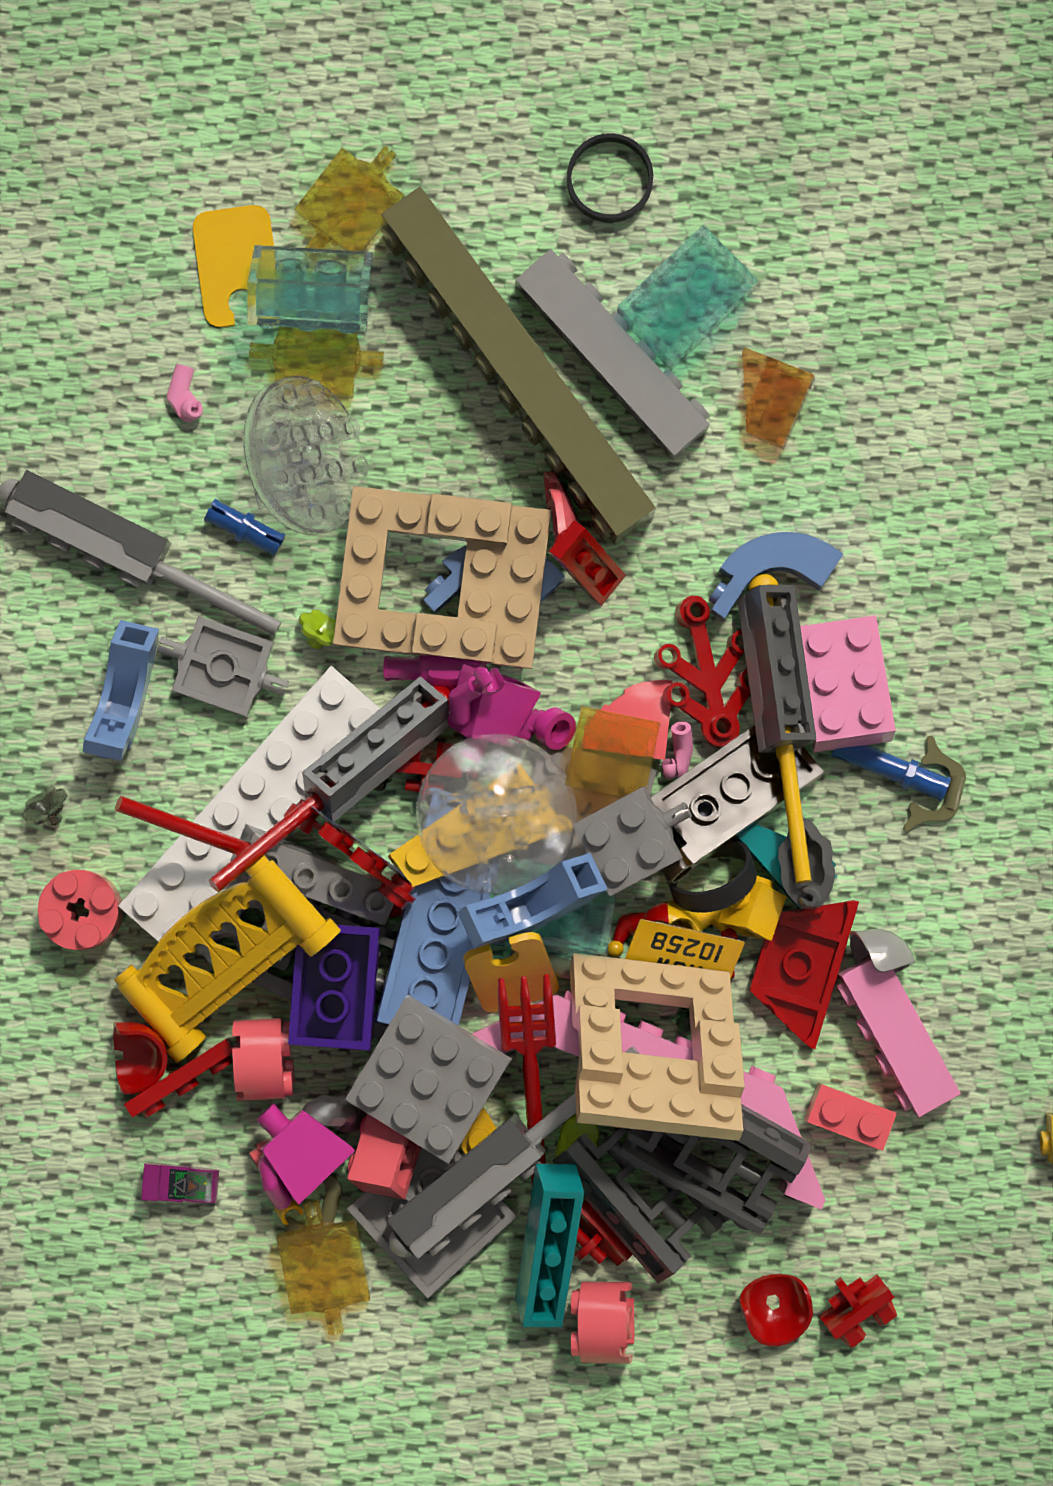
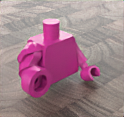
M463 664L457 687L448 696L450 711L448 724L451 728L466 736L458 755L478 764L481 763L488 744L503 748L526 745L525 742L534 734L540 743L550 749H562L572 740L576 731V722L571 714L561 708L553 707L546 711L533 710L541 692L516 678L500 674L498 668L488 671L485 667L477 668Z

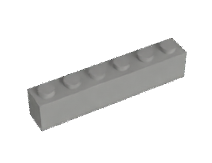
M549 249L515 280L516 288L665 453L674 460L708 430L710 425L706 420L709 417L708 412L696 399L693 398L689 402L680 392L683 385L670 370L661 371L653 362L656 359V355L644 341L640 340L636 343L627 333L630 327L622 316L616 311L610 314L603 307L601 302L604 298L590 282L584 285L574 275L578 270L572 261L564 253L557 256L552 249Z

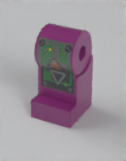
M147 1161L144 1164L141 1200L216 1203L219 1170Z

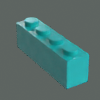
M536 1164L515 1295L522 1327H562L584 1197V1189L577 1167L574 1164Z

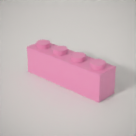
M868 956L838 973L842 983L836 986L847 1007L854 1004L861 1018L855 1022L866 1042L873 1039L880 1051L874 1057L886 1077L892 1074L899 1088L894 1091V1094L903 1110L907 1112L912 1109L913 1113L920 1117L959 1096L961 1093L894 970L884 973L878 972Z

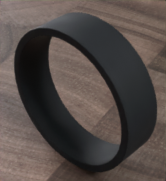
M615 133L596 135L583 142L570 159L567 170L569 195L575 206L584 215L593 220L605 223L624 221L637 214L650 197L654 176L652 163L646 151L633 139ZM615 142L628 146L642 158L647 168L649 179L647 190L642 199L625 212L602 214L593 211L580 201L574 191L571 175L577 159L588 148L600 143Z
M735 838L706 858L733 857L746 862L742 871L733 880L721 887L708 891L691 892L678 888L677 884L679 881L674 884H669L667 881L674 902L687 911L707 913L725 909L743 899L753 888L757 877L756 868L746 844Z

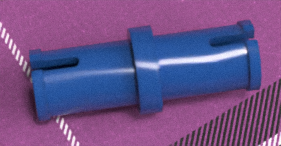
M216 498L213 500L212 507L208 509L204 518L205 522H209L234 535V540L242 543L244 540L275 557L286 534L280 533L255 520V515L250 512L245 515Z

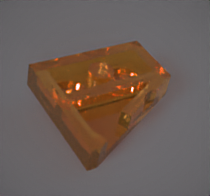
M744 347L742 360L744 363L746 432L748 436L784 450L813 385L815 376L812 373Z

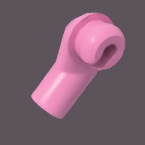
M176 364L167 392V401L178 418L185 422H192L201 417L203 413L201 402L197 401L189 390L194 369Z
M676 722L671 727L674 758H666L661 762L663 776L666 780L679 778L689 770L693 753L691 726L687 722Z

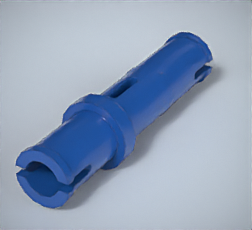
M869 745L834 749L831 757L839 758L866 771L901 784L900 788L907 791L908 788L938 799L937 801L940 802L943 800L951 781L949 777H944L918 766L919 762L911 759L908 762Z

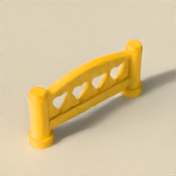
M265 855L246 870L251 877L248 881L236 884L209 897L182 916L159 940L141 969H136L131 964L114 979L118 984L117 989L167 1044V1053L176 1063L190 1054L207 1037L197 1026L199 1023L298 944L311 957L326 946L341 931L331 918L325 920L273 860L269 861ZM251 900L259 901L264 909L268 931L243 922L239 918L238 911L240 909H248ZM224 922L232 923L237 931L241 952L214 942L211 936L212 932L221 931ZM196 944L207 946L210 951L214 973L190 965L185 959V953H194L196 951ZM171 965L180 967L183 971L188 995L163 986L159 981V975L168 974Z

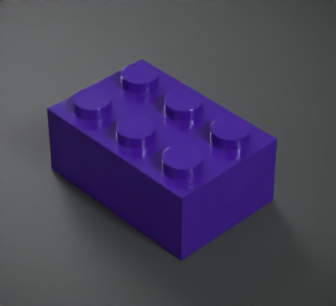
M337 925L341 931L313 956L310 957L299 944L295 947L288 1044L371 1050L381 928Z

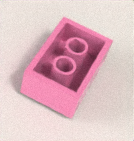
M876 615L800 626L817 739L812 742L813 753L852 746L892 742L896 729Z

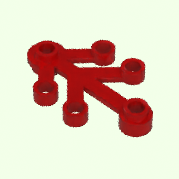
M689 596L678 603L675 609V617L682 627L690 630L698 669L681 658L680 650L673 644H665L659 647L654 653V661L658 667L671 670L704 693L707 708L690 698L687 686L680 682L673 683L664 689L663 700L667 706L678 708L701 724L702 736L710 745L724 747L738 737L740 724L737 715L750 695V687L744 682V677L748 674L747 669L737 675V687L725 704L721 694V688L741 655L745 654V650L737 647L735 642L737 636H743L742 630H738L728 637V647L715 666L706 628V622L710 616L709 605L700 596ZM692 604L700 608L701 614L699 618L691 614L690 607ZM663 650L671 652L673 656L671 663L663 660ZM673 688L680 691V702L672 699L671 690ZM718 720L724 721L727 726L724 734L717 730L716 723Z
M300 799L297 804L292 803L283 816L288 815L304 800ZM318 813L312 815L298 827L307 835L316 828L321 837L348 855L363 870L380 880L382 884L377 890L399 908L404 909L408 902L413 904L416 900L410 894L415 888L397 873L391 878L384 872L387 867L362 848L357 847L355 849L353 847L355 843L327 821L324 825L316 820L319 816Z

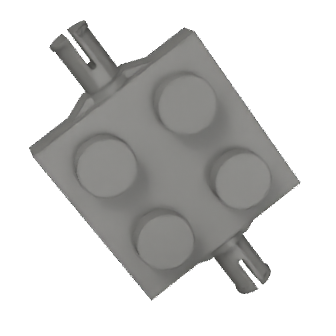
M198 616L193 632L184 644L164 638L163 636L159 641L160 644L174 649L171 650L158 645L157 653L178 659V674L172 688L173 692L248 718L253 701L262 689L284 697L286 690L272 684L288 688V680L286 681L267 674V662L274 645L272 641Z
M644 786L572 824L583 845L584 855L591 853L607 886L609 896L626 889L683 858L673 840L671 827L692 817L690 810L675 817L677 813L688 808L685 802L663 812L654 804Z

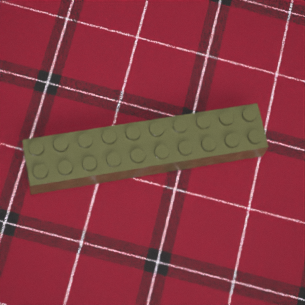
M421 186L381 214L384 227L380 230L384 235L382 239L395 257L401 253L405 257L404 263L407 266L405 270L418 288L423 285L429 290L427 294L430 298L428 301L441 320L447 316L451 320V327L453 329L451 333L464 351L471 348L476 354L474 356L476 360L475 366L486 382L489 383L493 379L499 386L497 389L500 393L498 398L511 415L517 411L522 417L521 423L523 426L521 429L533 446L541 443L546 450L544 453L546 464L558 478L564 475L570 484H568L569 490L567 492L580 510L587 506L593 514L591 517L593 521L590 523L604 542L610 538L614 545H616L651 520L656 510L654 504Z

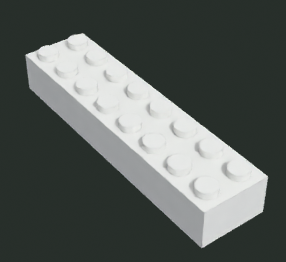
M330 666L193 822L238 839L242 834L245 824L268 831L284 818V813L292 803L297 804L300 799L306 800L302 772L380 708L334 667ZM296 828L285 838L289 839L298 828ZM180 835L118 906L159 942L163 935L182 916L204 900L219 893L212 888L208 880L231 862L230 859L233 854ZM241 874L223 890L248 881L251 877Z

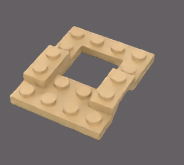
M353 486L333 645L409 655L440 656L491 665L532 669L551 510L433 493L432 495ZM388 532L467 542L458 617L425 613L413 614L379 609Z
M573 953L570 961L572 1027L578 1030L579 1062L575 1085L577 1123L739 1141L743 1133L741 1096L745 1085L739 1023H734L730 972ZM615 999L689 1008L693 1060L622 1052L620 1009H615Z

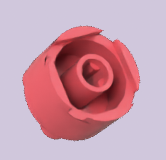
M86 870L62 872L45 886L38 902L39 925L49 939L63 948L71 950L94 949L108 942L118 931L123 919V910L118 906L122 899L114 884L99 873ZM84 899V907L90 910L88 917L80 916L76 920L77 913L72 910L74 903L81 904Z
M282 1018L233 1021L232 1036H236L237 1045L232 1048L235 1092H237V1101L286 1099L287 1095H293V1083H295L294 1060H286V1057L291 1056V1045L288 1044L290 1021H283Z
M583 1281L580 1289L572 1291L571 1314L578 1315V1329L571 1334L572 1356H580L581 1363H632L633 1354H625L627 1344H634L635 1339L634 1298H626V1291L633 1289L632 1282Z

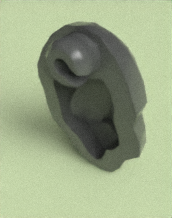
M803 818L812 881L801 884L795 882L789 831L786 840L778 848V859L781 866V881L787 894L802 908L815 909L824 904L833 888L835 880V869L832 863L833 850L831 841L822 836L818 828L809 819Z

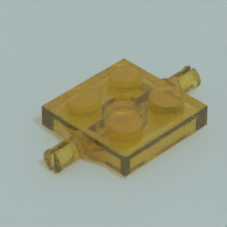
M383 146L371 163L359 160L344 148H341L294 208L295 213L310 223L316 232L311 241L302 250L312 260L316 261V258L328 243L340 246L354 258L358 259L384 226L381 214L405 197L402 192L387 181L383 174L397 156L392 150L389 151L387 146Z
M280 312L279 331L274 344L250 342L249 359H268L273 361L275 368V393L354 398L355 377L360 366L383 368L384 351L361 350L358 341L359 318Z
M313 1200L314 1215L311 1201L303 1203L307 1226L300 1230L277 1233V1243L291 1314L308 1311L324 1313L328 1329L327 1333L335 1335L333 1322L335 1320L337 1334L345 1331L340 1310L350 1304L370 1301L371 1299L357 1220L334 1224L323 1223L320 1201Z

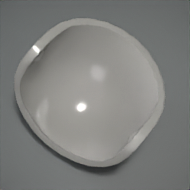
M883 929L852 931L850 933V947L856 963L869 956L874 968L878 972L883 973L894 970L897 973L915 964L913 953L908 944L893 932Z

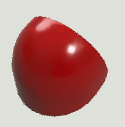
M114 1022V1050L123 1051V1059L115 1061L120 1092L125 1094L143 1092L156 1084L163 1076L167 1067L166 1046L162 1038L146 1025L134 1022Z
M788 1274L762 1276L749 1283L740 1295L742 1315L750 1334L763 1345L782 1346L791 1343L799 1338L811 1323L813 1304L809 1290L805 1283L795 1276ZM776 1295L779 1298L778 1308L771 1310L766 1303L768 1296Z

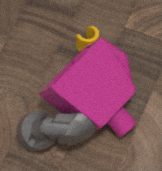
M343 1092L335 1097L322 1095L306 1103L302 1110L297 1112L290 1120L275 1104H272L256 1120L271 1136L260 1148L263 1155L259 1160L258 1166L263 1190L273 1204L275 1213L284 1225L289 1224L285 1219L286 1213L291 1209H296L301 1216L303 1209L299 1204L355 1151L348 1143L327 1129L328 1126H333L342 1132H353L360 1128L361 1122L367 1113L345 1100L349 1094L348 1092Z

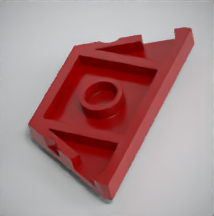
M851 900L822 905L815 909L804 908L781 912L772 941L763 940L749 991L800 1040L813 1049H816L859 901Z

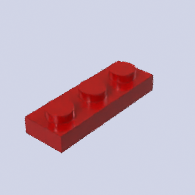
M575 520L557 536L554 545L549 550L550 554L585 593L601 606L626 576L588 530Z
M229 1037L126 1102L124 1106L132 1118L139 1113H142L145 1119L166 1106L162 1098L173 1091H176L180 1097L199 1085L195 1077L209 1069L212 1075L232 1064L233 1061L229 1055L232 1054L234 1045Z

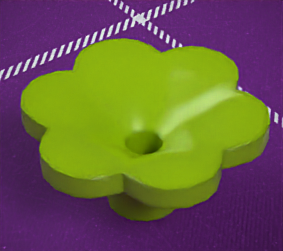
M319 610L300 614L298 621L302 625L301 632L308 637L307 643L310 647L321 649L322 645L331 646L333 644L335 619Z

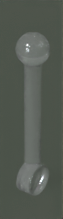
M493 448L488 449L484 453V460L492 467L504 501L514 505L498 463L500 458L499 452Z

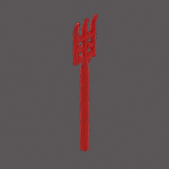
M548 974L543 975V1004L531 1005L527 977L522 976L520 984L521 1005L508 1006L504 978L498 979L501 1048L504 1051L515 1049L523 1055L522 1068L527 1128L529 1130L543 1119L539 1065L536 1054L544 1046L550 1048L556 1046L553 994ZM544 1014V1020L532 1021V1015ZM522 1016V1021L510 1022L509 1017ZM545 1030L546 1036H533V1031ZM523 1032V1037L511 1038V1033ZM543 1139L542 1142H541V1145H542V1146L544 1147V1149H545V1142H544V1139ZM545 1153L538 1159L542 1164H546ZM534 1173L531 1175L532 1186H533Z

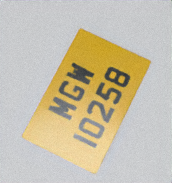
M640 919L625 959L730 972L731 979L745 942Z

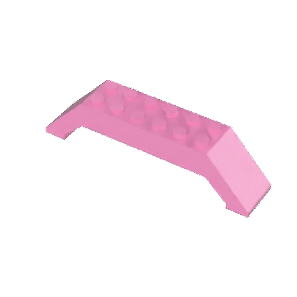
M566 990L564 997L557 994L553 995L556 1031L555 1048L579 1057L578 1030L572 1027L571 991ZM543 1000L535 1004H543ZM620 1012L622 1052L634 1046L640 1054L693 1060L692 1041L678 1035L675 1042L669 1041L661 1037L663 1029L641 1020L638 1027L625 1023L626 1014ZM544 1014L532 1015V1021L544 1020ZM522 1016L509 1017L510 1022L522 1021ZM499 1021L471 1033L500 1052H509L501 1048ZM545 1030L533 1031V1036H546ZM523 1032L511 1033V1038L523 1037ZM751 1066L749 1073L743 1071L745 1088L741 1096V1104L801 1137L783 1088L774 1084L776 1076L754 1066ZM808 1156L805 1165L800 1173L796 1175L794 1181L790 1183L781 1178L778 1189L789 1197L822 1210L825 1198Z

